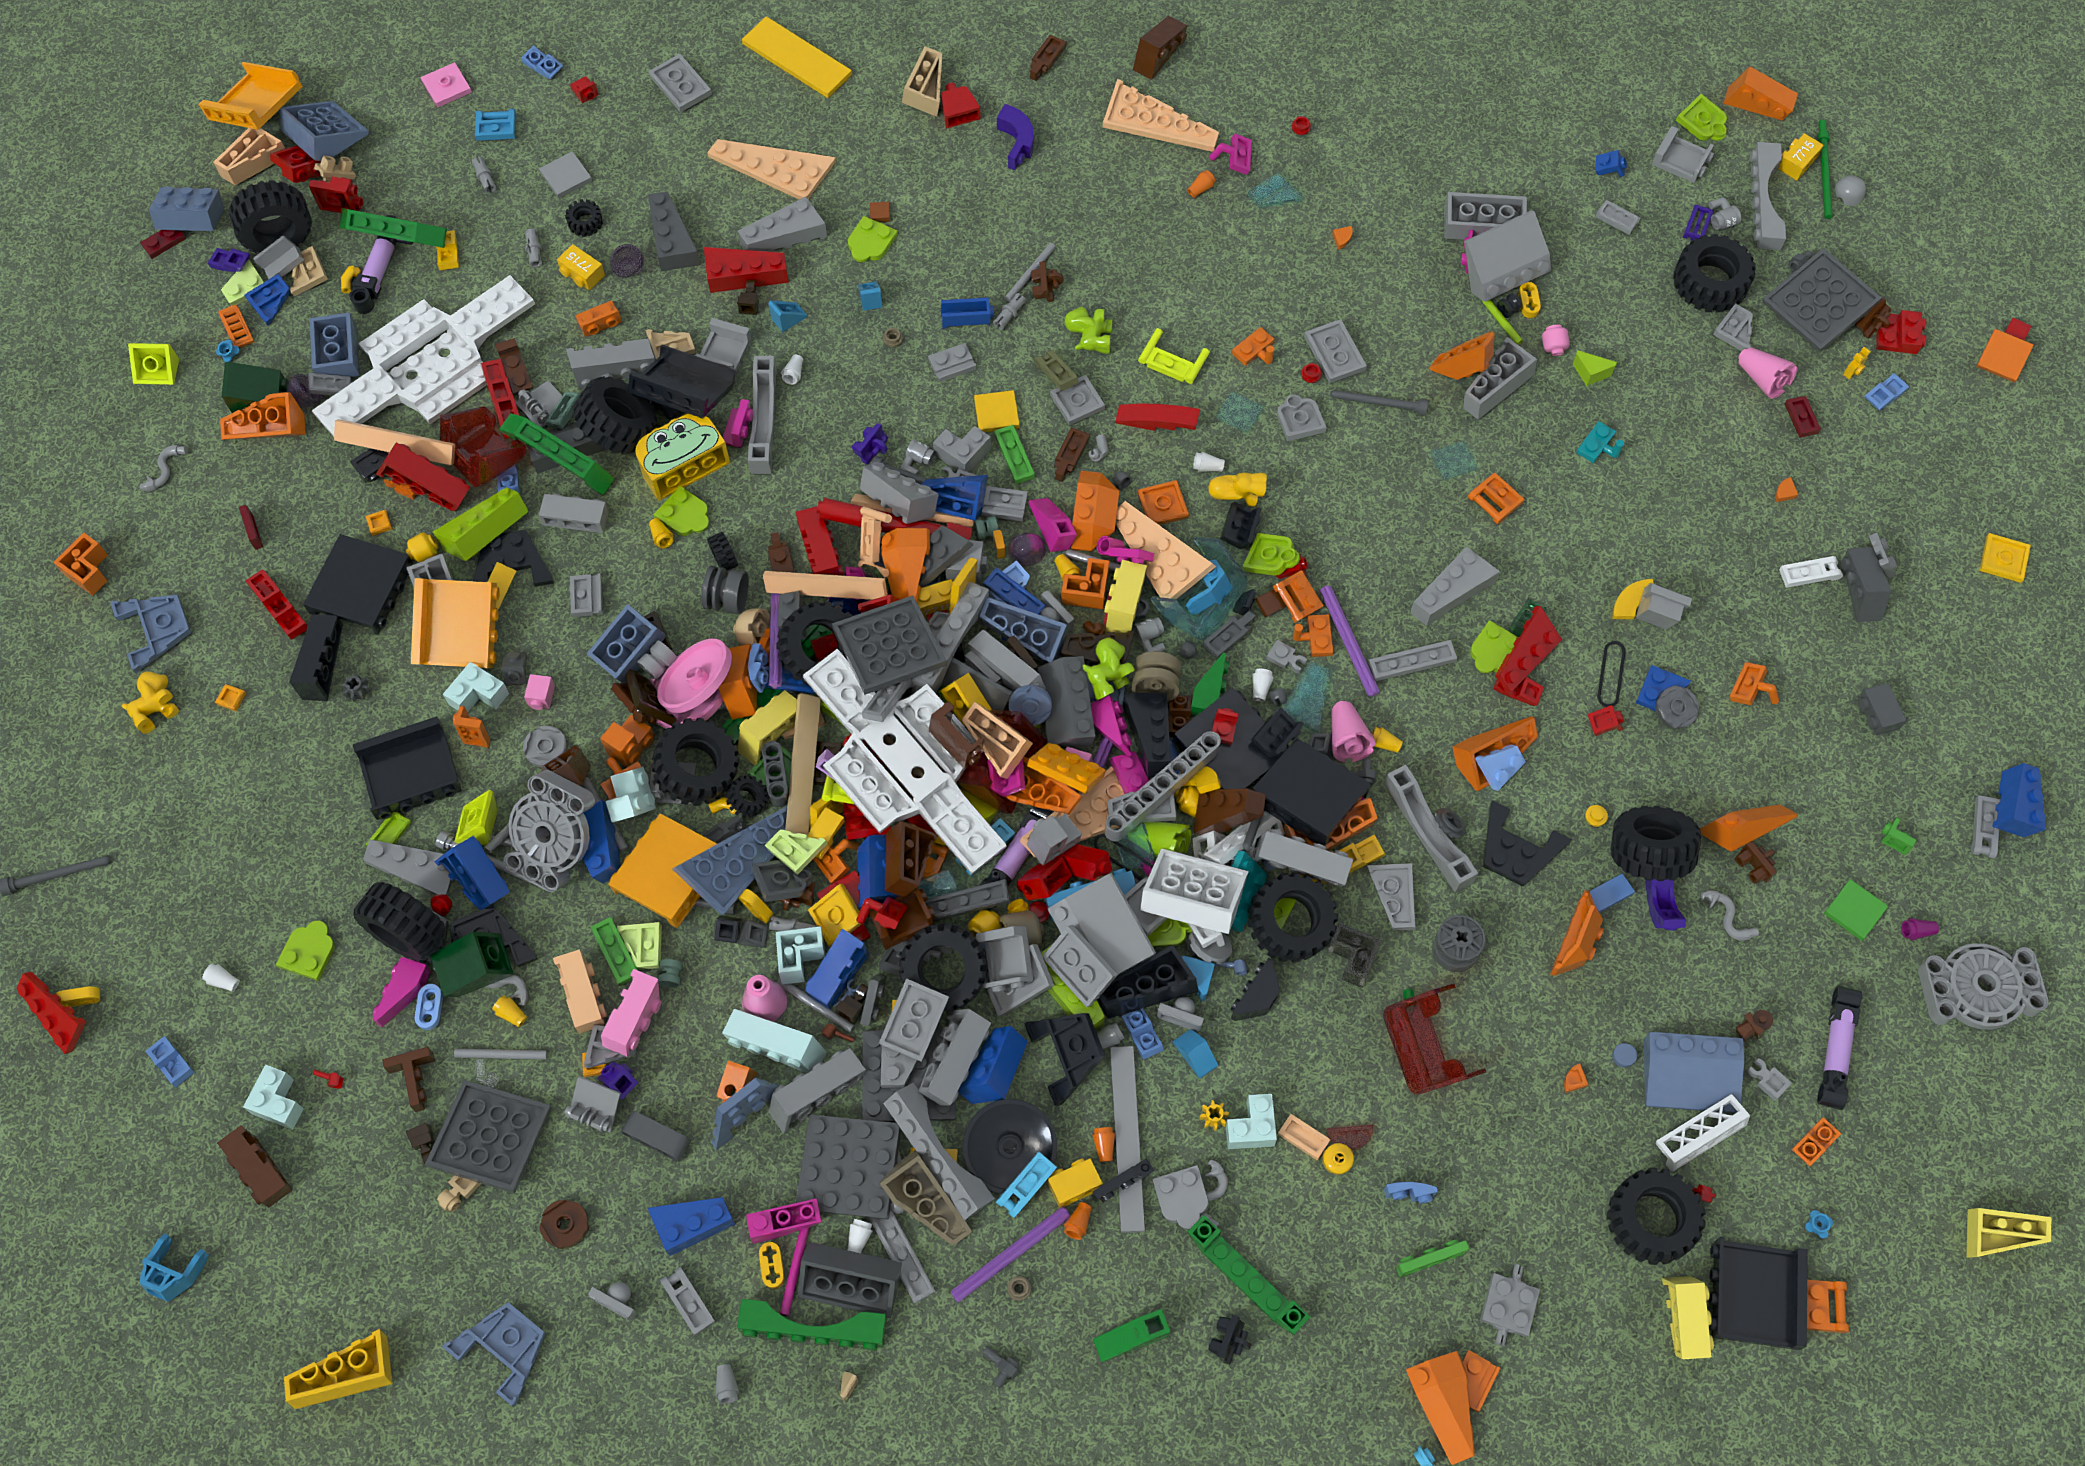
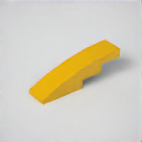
M1375 834L1357 844L1352 843L1339 850L1347 853L1348 858L1353 859L1349 873L1386 855Z

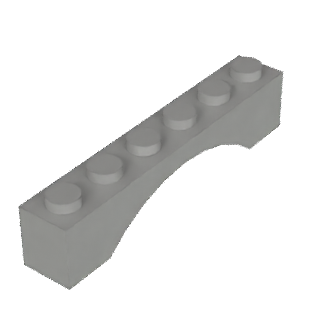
M1757 142L1755 149L1751 150L1750 162H1753L1750 176L1754 178L1751 186V192L1754 193L1752 209H1755L1753 225H1756L1753 239L1757 241V249L1781 250L1786 240L1785 222L1774 210L1768 194V180L1777 171L1782 160L1781 143Z
M754 356L753 421L748 449V464L751 474H771L777 374L774 356Z
M969 582L936 637V641L946 659L947 666L913 677L912 693H916L926 684L937 693L959 644L969 629L980 619L979 616L986 598L989 597V589Z
M1407 765L1387 774L1384 786L1453 891L1456 893L1473 884L1478 872L1468 857L1438 827L1439 824L1435 821L1419 784Z
M912 1083L896 1091L883 1104L962 1218L966 1220L981 1211L995 1198L980 1178L962 1168L943 1148L931 1125L927 1101L918 1092L919 1090L915 1084Z

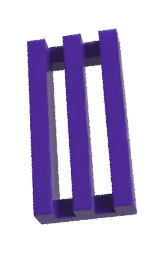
M1695 204L1683 238L1687 239L1689 237L1691 238L1690 240H1694L1704 236L1714 210ZM1698 210L1701 212L1699 214L1697 223L1692 233L1689 231L1693 223L1695 214ZM1708 213L1701 235H1699L1697 232L1703 215Z

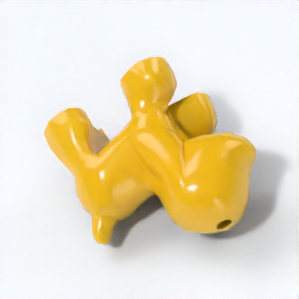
M1243 472L1237 475L1215 477L1210 480L1208 491L1217 500L1245 499L1248 506L1255 507L1258 496L1263 497L1265 494L1267 475L1266 473L1251 474Z
M149 671L141 673L136 683L141 697L131 701L129 704H122L123 709L127 710L129 716L133 718L136 728L143 734L150 733L155 729V725L147 717L148 715L160 712L169 719L179 713V709L174 703H167L173 697L171 692L166 689L168 677L164 674L160 675Z

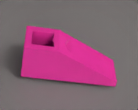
M1048 498L1029 500L1030 508L1050 552L1070 549L1077 536L1070 518Z
M1110 695L1091 703L1094 727L1127 756L1132 755L1130 749L1132 741L1125 731L1128 727L1124 718L1121 717L1123 709L1118 701L1115 702Z
M401 957L399 962L394 965L392 978L383 989L382 1000L373 1011V1020L378 1026L383 1027L418 996L420 989L426 985L432 972L426 964Z
M817 1198L746 1214L750 1238L753 1244L776 1239L822 1223Z

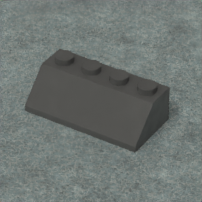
M577 422L565 425L563 429L556 428L548 431L586 456L605 450L602 446L594 444L589 437L587 438L583 434V430H580L577 426ZM526 444L537 474L560 466Z
M1083 656L1062 657L1037 667V673L1040 674L1046 687L1045 690L1049 693L1052 700L1051 714L1044 721L1047 744H1056L1061 748L1088 747L1093 743L1095 731L1086 672L1083 670V665L1085 664Z
M952 658L936 695L944 697L940 690L969 673L992 710L990 712L1005 722L1010 715L1009 699L1012 692L957 659Z
M809 1242L801 1260L798 1298L860 1312L886 1314L887 1318H891L900 1282L902 1262Z

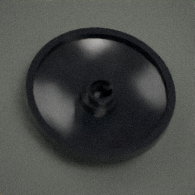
M1001 1099L981 1108L969 1122L963 1139L964 1159L970 1173L980 1178L989 1190L1000 1194L1009 1187L1038 1151L1053 1164L1057 1155V1138L1048 1117L1035 1105L1019 1099Z

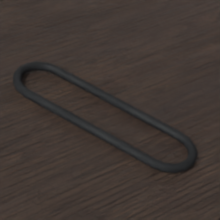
M1617 641L1608 642L1604 648L1597 694L1599 703L1604 707L1615 706L1619 701L1626 652L1625 647ZM1616 644L1622 649L1616 699L1612 704H1605L1601 700V690L1607 649L1610 645Z
M1099 834L1095 837L1094 847L1096 849H1099L1097 841L1100 837L1108 839L1105 834ZM1111 841L1123 850H1125L1126 852H1128L1129 854H1131L1132 856L1136 857L1137 859L1148 865L1151 869L1153 868V865L1151 863H1149L1136 853L1132 852L1119 842ZM1110 857V861H1112L1122 869L1125 868L1127 872L1131 871L1130 869H1128L1127 867H1125L1124 865ZM1132 871L1133 876H1135L1139 880L1144 879Z

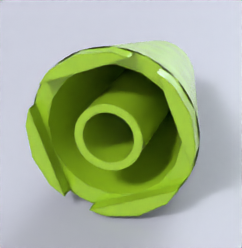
M1143 822L1139 823L1128 835L1132 842L1158 857L1161 848L1181 854L1182 852L1187 853L1192 831L1188 829L1190 826L1186 824Z

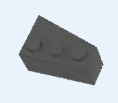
M1873 547L1847 548L1846 555L1842 558V568L1845 571L1856 622L1882 621L1892 590Z

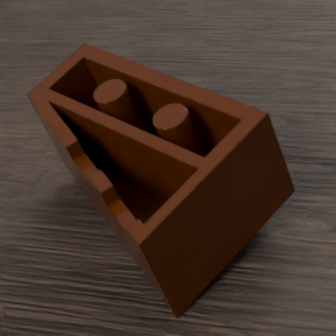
M1167 16L1142 36L1139 41L1133 71L1152 80L1180 44H1183L1186 40L1187 25Z
M576 744L541 766L540 769L541 771H552L582 786L591 765Z
M1217 789L1203 794L1199 793L1193 833L1203 835L1211 831L1218 833L1228 832L1232 830V827L1244 825L1263 817L1266 794L1250 789Z
M900 821L886 833L885 891L905 897L919 886L927 866L926 861L932 853L931 848L938 837L936 833Z

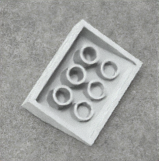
M1161 848L1143 889L1140 910L1229 934L1248 871Z

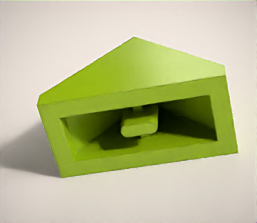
M1577 350L1573 366L1586 386L1612 376L1617 362Z

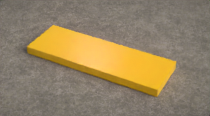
M767 16L742 38L743 45L827 98L852 75L851 69Z

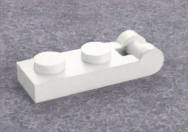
M1836 556L1782 565L1779 569L1786 588L1826 580L1833 581L1843 577L1841 569L1837 567L1838 561Z

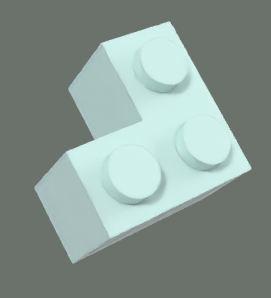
M469 662L443 693L450 706L456 710L459 709V706H465L467 712L470 711L479 699L496 710L509 695L502 681L472 662Z
M644 767L610 776L617 797L606 801L612 822L656 809L655 798L651 793L648 783L649 778Z
M821 926L776 932L778 970L782 985L805 982L803 961L825 958L824 937Z
M268 1065L264 1066L243 1106L252 1115L292 1130L304 1109L297 1102L285 1098L294 1079L286 1072Z
M1272 1094L1248 1095L1246 1102L1248 1118L1227 1119L1226 1136L1228 1149L1275 1146L1277 1138Z

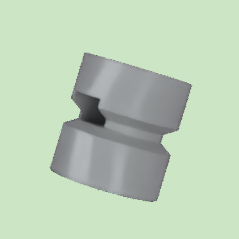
M659 640L650 647L651 654L646 653L637 661L638 665L656 681L664 675V667H670L677 659V656Z

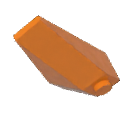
M290 392L269 394L264 399L253 402L250 406L220 419L221 440L306 435L305 414Z
M896 528L881 536L882 557L885 568L889 570L887 578L891 594L900 600L914 596L918 603L921 586L918 584L920 576L924 574L926 568L923 566L925 555H929L930 530L927 528Z
M1531 716L1470 737L1452 747L1457 768L1476 791L1487 787L1489 783L1475 758L1480 755H1489L1491 751L1501 750L1508 745L1517 746L1522 754L1538 737L1535 718Z
M1024 756L1023 768L1026 789L1005 797L1010 801L1070 815L1082 796L1064 783L1028 767L1029 759Z
M1781 804L1733 811L1700 828L1701 835L1732 852L1795 819L1797 813Z
M1458 1351L1427 1360L1406 1369L1413 1389L1451 1465L1474 1457L1473 1429L1469 1410L1470 1399H1468L1467 1390L1468 1377Z

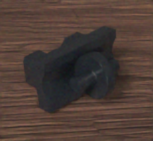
M1233 1314L1231 1318L1219 1317L1216 1329L1219 1332L1225 1333L1223 1341L1213 1338L1208 1347L1212 1354L1219 1357L1223 1363L1229 1365L1234 1354L1241 1356L1243 1348L1250 1350L1252 1346L1250 1342L1246 1341L1248 1332L1243 1330L1245 1323L1239 1320V1316Z

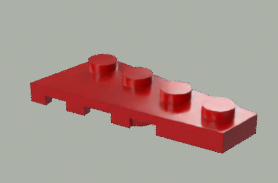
M1541 606L1534 607L1531 619L1527 620L1524 624V631L1520 637L1516 638L1513 643L1514 648L1511 653L1506 655L1495 674L1505 692H1512L1562 640Z
M33 972L23 973L16 988L19 995L24 998L30 1010L35 1013L41 1021L43 1028L49 1032L55 1044L60 1047L63 1053L72 1052L86 1021L82 1017L77 1019L74 1016L75 1011L70 1006L64 1007L60 1003L61 998L57 994L51 995L48 986Z

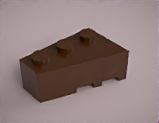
M242 1125L217 1142L227 1156L226 1159L229 1164L239 1172L240 1175L238 1177L246 1187L249 1186L253 1191L251 1196L258 1205L264 1204L269 1208L293 1191L257 1137Z

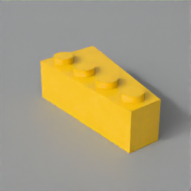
M378 1329L363 1340L358 1339L350 1343L351 1346L339 1352L335 1351L327 1355V1358L317 1363L313 1362L285 1376L286 1402L294 1409L393 1384L387 1336Z

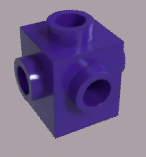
M614 1061L605 1066L601 1075L597 1078L603 1086L620 1092L621 1100L638 1084L632 1076L633 1071L623 1063L620 1066Z

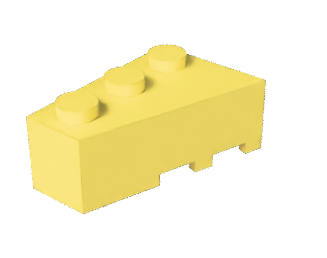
M1122 560L1120 568L1116 567L1113 580H1116V584H1111L1109 596L1112 599L1111 601L1107 600L1104 610L1105 613H1108L1105 634L1107 632H1115V634L1127 633V631L1132 630L1147 565Z
M784 690L781 694L775 695L766 706L760 707L751 718L745 719L739 727V754L753 765H756L762 756L764 744L769 741H776L780 736H783L785 731L789 732L795 726L797 699Z
M1982 1208L1968 1209L1967 1258L2051 1242L2052 1217Z
M1691 1276L1662 1278L1663 1285H1668L1670 1300H1666L1667 1308H1671L1673 1323L1670 1324L1675 1355L1681 1359L1710 1358L1711 1350L1714 1349V1342L1712 1336L1709 1335V1325H1711L1712 1320L1706 1303L1709 1300L1708 1287L1705 1286L1704 1282Z

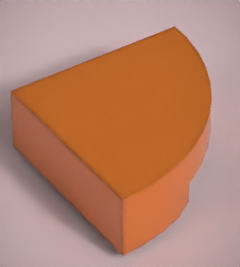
M1352 226L1333 230L1332 235L1338 249L1344 248L1350 241L1353 232Z
M1791 477L1783 480L1778 486L1775 495L1776 502L1797 498L1798 493Z
M1580 1063L1569 1070L1565 1077L1566 1080H1564L1565 1093L1585 1088L1589 1085Z

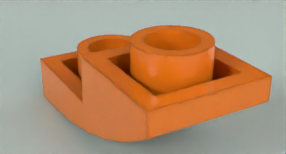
M1822 1117L1791 1150L1810 1167L1841 1133Z

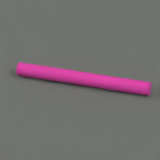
M810 1227L799 1230L780 1315L789 1316Z

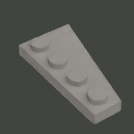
M369 839L363 858L364 863L385 873L397 876L401 880L412 883L424 891L448 896L452 882L448 877L450 873L443 865L438 866L434 862L443 855L442 853Z

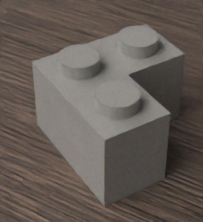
M976 426L963 439L945 429L933 442V450L936 451L935 456L956 471L959 468L970 473L991 450V436Z
M1067 814L1061 817L1050 816L1047 819H1039L1033 825L1034 828L1029 834L1030 838L1027 846L1039 862L1045 865L1076 845L1082 834Z

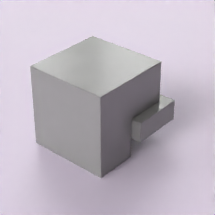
M969 540L973 543V546L945 569L946 580L952 579L953 582L968 559L972 557L978 560L975 584L980 585L982 572L987 573V557L983 556V541Z
M443 554L407 567L413 587L415 578L454 580Z
M1650 583L1644 587L1636 619L1663 629H1669L1680 622L1682 613L1690 607L1692 598Z

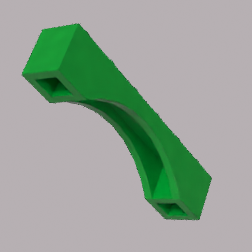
M741 1299L737 1329L739 1332H743L742 1336L757 1338V1334L767 1335L766 1338L770 1340H781V1337H790V1341L796 1343H805V1339L815 1340L814 1343L817 1345L828 1346L829 1342L839 1343L838 1346L843 1348H853V1344L863 1345L865 1350L877 1351V1347L884 1346L887 1317L886 1314L861 1311L854 1317L838 1324L808 1326L784 1318L773 1310L766 1301Z

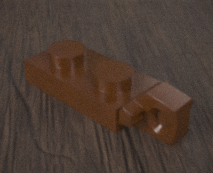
M1053 35L1048 36L1032 58L1030 79L1037 81L1042 73L1046 74L1066 48V41Z
M1072 427L1070 428L1055 458L1054 467L1057 468L1055 471L1056 480L1063 482L1067 472L1072 473L1090 439V434Z
M778 532L770 534L773 545L768 546V554L772 571L794 573L786 542L781 543Z

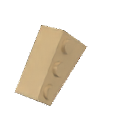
M926 46L924 47L904 87L902 103L933 116H937L940 102L941 52Z

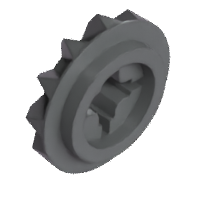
M1440 808L1435 813V821L1439 824L1438 827L1444 833H1447L1449 837L1459 839L1465 835L1464 823L1456 813L1445 808Z

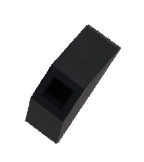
M1268 958L1265 964L1263 962L1259 964L1254 973L1257 976L1253 982L1249 980L1242 991L1245 993L1241 1000L1237 998L1230 1009L1233 1011L1232 1020L1238 1021L1267 1015L1277 1000L1280 987L1272 959Z

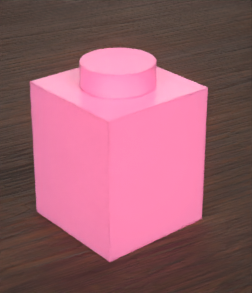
M530 674L524 698L532 709H550L555 689L552 678Z

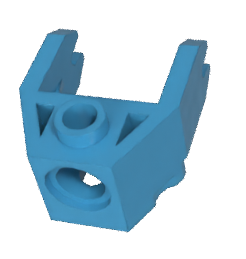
M1216 559L1210 560V562L1217 567L1202 578L1208 588L1191 598L1186 604L1191 614L1200 613L1216 602L1218 605L1221 604L1222 599L1233 588Z
M164 1233L157 1240L148 1256L142 1261L143 1270L140 1276V1285L148 1294L169 1302L193 1285L206 1264L209 1255L206 1254V1251L200 1249L194 1255L183 1274L164 1267L160 1263L172 1243L170 1236Z

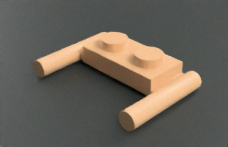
M863 506L860 510L863 517L861 523V560L858 563V567L874 574L888 577L889 570L875 565V562H879L881 521L890 523L892 516Z

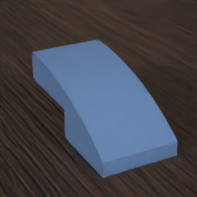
M1894 373L1882 384L1879 383L1864 398L1880 411L1905 393L1909 386Z
M165 1036L146 1050V1053L175 1088L195 1073Z

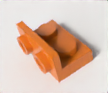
M612 300L575 315L585 337L596 335L599 331L615 327L618 323L622 322L620 313Z
M459 706L458 713L456 712L453 716V725L463 744L489 748L491 739L482 720L476 717H469L465 706Z

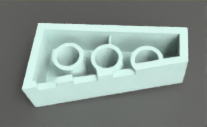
M737 1009L733 1010L722 1032L728 1039V1044L736 1048L742 1046L753 1054L764 1055L773 1061L783 1063L805 1073H809L816 1064L822 1062L827 1053L812 1035Z

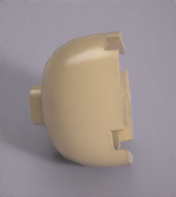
M755 608L746 610L739 615L733 631L740 645L751 644L752 646L753 643L759 644L760 638L764 637V631L770 628V614L766 609Z

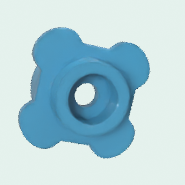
M231 340L221 342L216 350V354L222 356L225 362H231L232 358L240 352V348L234 346Z
M1817 1210L1812 1211L1809 1222L1805 1224V1229L1808 1232L1818 1234L1821 1239L1828 1237L1827 1231L1833 1225V1220Z

